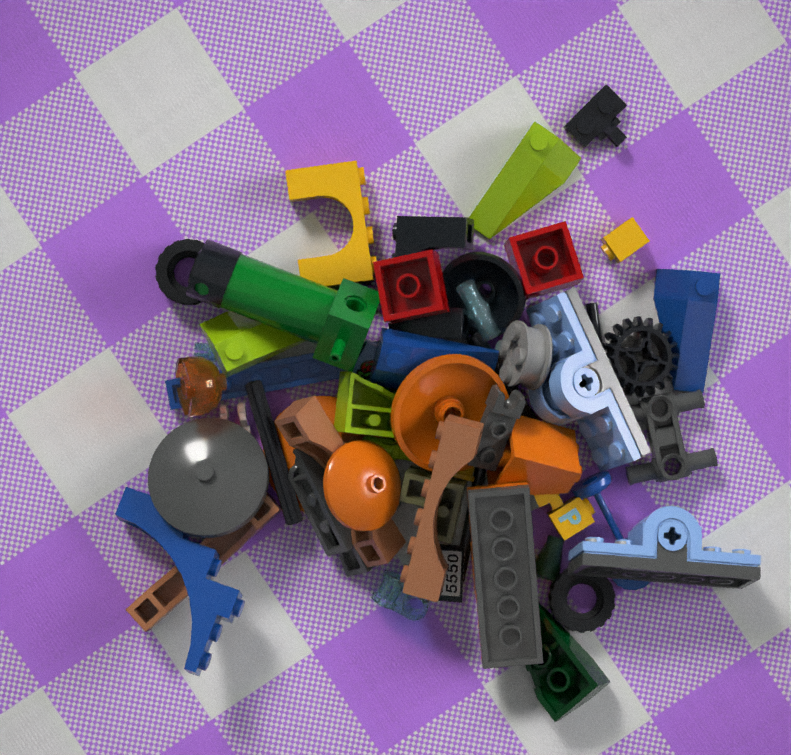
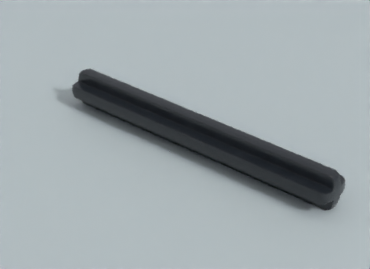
M254 380L245 384L247 397L285 523L287 525L297 524L303 520L295 491L288 479V467L262 381Z

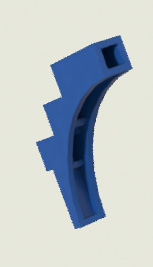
M126 487L115 515L120 521L141 530L159 543L172 558L181 573L189 596L192 616L191 643L184 669L190 674L200 676L201 671H206L210 664L212 654L209 653L212 642H217L221 635L223 625L219 624L220 621L233 623L234 617L239 618L245 600H242L243 595L240 590L211 580L212 576L216 577L222 563V560H219L220 555L217 550L189 541V535L176 530L163 519L156 510L149 494Z

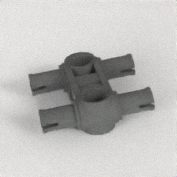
M701 389L679 395L671 392L641 398V400H638V404L630 405L637 422L642 421L646 425L653 458L648 463L625 467L629 485L654 479L660 483L688 477L692 474V471L718 466L714 448L689 454L685 451L677 417L680 412L705 408ZM656 400H662L666 406L665 413L659 417L655 416L651 411V406ZM670 458H675L679 468L676 473L668 475L664 469L665 462Z

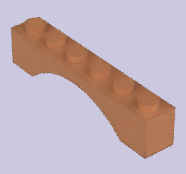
M315 396L293 401L274 421L289 446L308 454L324 469L331 455L340 446L345 444ZM392 518L384 526L376 530L363 532L351 530L352 544L367 568L388 564L406 543Z
M451 414L448 415L445 422H439L435 439L440 440L438 451L432 450L428 468L433 469L431 479H425L421 492V497L426 498L423 509L418 508L414 520V525L419 526L416 537L411 536L407 548V554L411 555L409 565L404 564L400 576V582L404 583L402 593L433 602H438L442 594L449 566L443 556L438 538L437 517L439 503L450 479L476 456L485 423Z
M267 492L261 508L246 525L228 535L206 538L200 544L217 550L220 555L219 560H222V565L281 512V506ZM174 566L125 609L145 632L155 627L188 596L178 568Z

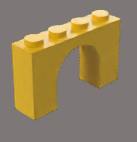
M357 160L285 170L290 202L318 198L333 199L346 207L353 220V233L348 244L342 250L332 255L299 259L300 276L327 287L340 286L343 278L355 283L373 281V274H375L373 262L377 261L376 256H370L369 245L374 244L372 226L366 227L364 215L370 214L368 196L362 197L360 185H366L364 167L358 168Z

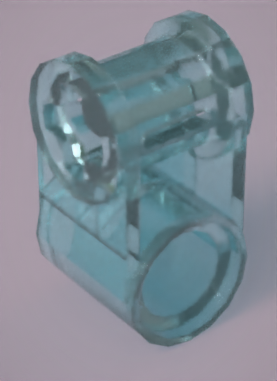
M385 570L383 573L384 579L377 592L372 593L371 598L379 605L391 609L409 620L416 621L424 618L431 601L402 593L404 583L400 582L401 575ZM393 586L390 593L388 594L387 591L389 587ZM417 598L422 601L424 607L414 609L410 606L409 600Z

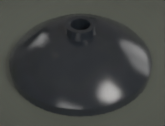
M469 252L452 260L442 272L449 308L470 310L469 335L480 331L485 338L499 336L505 333L507 327L513 321L521 318L526 303L523 282L517 271L504 259L486 252ZM483 284H488L491 290H486Z

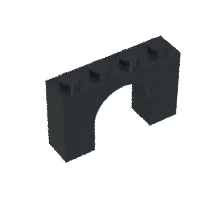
M397 216V223H394L392 229L396 248L391 258L427 250H473L474 220L467 217ZM449 308L450 312L394 324L388 323V326L392 330L433 338L469 340L470 310Z

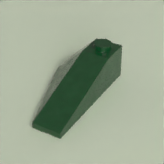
M539 602L543 663L525 665V667L532 676L536 687L533 689L537 699L554 722H558L594 697L610 683V680L594 659Z

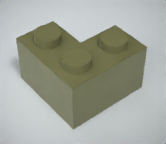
M410 466L404 475L399 501L424 507L426 498L421 497V492L425 479H431L432 471ZM452 477L444 489L437 517L438 538L441 542L451 544L456 537L468 483L467 480Z

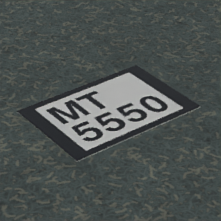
M440 544L443 556L449 567L442 594L438 601L462 603L465 546Z

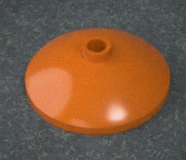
M356 440L345 443L331 455L327 462L323 477L324 496L333 516L345 527L362 532L376 530L384 526L393 517L399 505L401 479L396 463L383 447L374 442Z

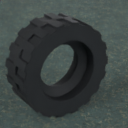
M192 239L177 240L170 246L168 245L163 253L159 255L158 263L155 266V277L160 290L170 300L182 305H198L202 303L199 300L186 296L188 287H184L177 282L174 269L176 264L184 258L196 259L198 252L205 243Z
M566 568L555 577L554 582L550 585V593H548L550 610L557 621L571 631L574 630L580 633L594 631L597 627L605 625V621L610 619L612 610L615 609L614 602L616 596L613 585L608 578L568 575V568ZM586 584L594 589L597 599L592 610L586 613H577L569 607L567 595L573 586Z

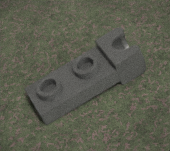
M498 385L491 387L485 402L487 406L480 421L485 424L478 452L474 459L467 463L469 466L496 472L516 419L520 418L526 403L525 397L520 391L513 390L509 398L505 400V395L499 390Z

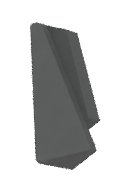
M295 448L293 450L296 456L295 464L289 469L288 479L326 555L339 554L347 577L369 572L375 566L367 568L352 544L351 529L342 525L328 508L323 490L325 469L314 458Z

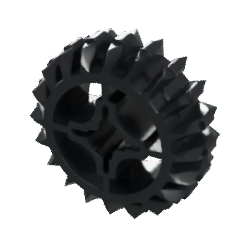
M640 316L634 317L633 322L629 318L623 319L622 326L614 324L612 328L615 334L608 332L604 335L610 343L601 344L606 351V355L622 389L625 387V395L632 396L635 391L636 397H644L645 391L649 396L654 395L655 387L659 390L665 389L663 380L672 381L673 379L668 371H675L678 368L676 364L671 363L672 359H677L680 356L678 353L671 352V348L676 347L678 343L675 341L668 343L667 341L672 333L670 331L661 333L663 329L662 323H657L653 326L652 318H646L643 322ZM634 332L640 333L639 338L635 340L631 348L621 347L622 342L627 336ZM652 341L657 347L659 356H656L651 350ZM641 352L639 355H643V359L649 361L636 362L638 359H635V355L629 353ZM619 358L626 362V373L628 376L621 369ZM647 366L657 367L650 378L642 382L638 381L639 375L643 374Z

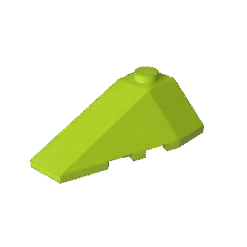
M534 121L469 216L470 219L474 220V229L490 240L563 185L581 160V157L559 137Z
M232 311L225 312L199 324L225 378L307 341Z

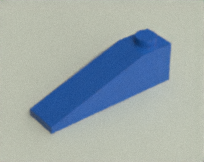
M656 269L653 300L659 323L663 324L661 333L666 331L672 333L667 341L668 343L674 341L678 343L676 347L671 348V352L680 355L679 358L672 359L671 362L678 366L677 370H669L673 377L671 381L673 390L693 392L701 389L702 393H704L721 273Z
M381 328L368 381L382 387L398 389L406 376L417 366L429 359L447 354H462L474 357L495 371L499 350Z

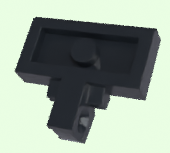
M606 84L563 128L583 148L595 137L600 141L607 137L618 147L627 137L617 127L621 121L616 116L627 104Z

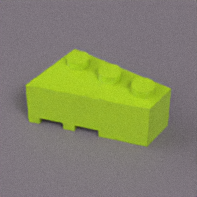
M351 371L340 372L334 420L335 429L337 432L394 438L390 418L395 394L378 384L359 377V375Z

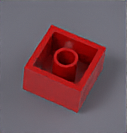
M566 221L509 237L504 244L510 265L522 279L526 300L578 285L584 279Z
M427 250L373 262L384 322L394 324L450 312L438 252Z

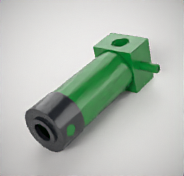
M209 239L206 240L194 261L186 291V296L217 308H224L315 343L317 346L312 358L353 372L380 302L378 291L348 279H342L337 291L244 255L238 250Z

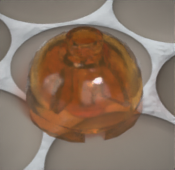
M202 356L178 358L175 374L176 378H180L181 387L177 388V393L184 415L193 417L210 413L220 403L222 391L227 390L225 374L219 373L217 366L210 359Z

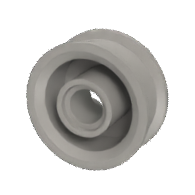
M513 321L507 327L502 340H499L495 347V350H499V377L506 386L513 387L520 383L527 389L536 390L543 384L550 369L553 350L552 337L549 329L543 324L527 327L523 321Z

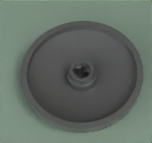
M220 418L196 419L175 428L156 448L148 470V489L156 510L176 530L199 538L221 537L242 528L261 508L269 486L267 459L257 440L242 426Z

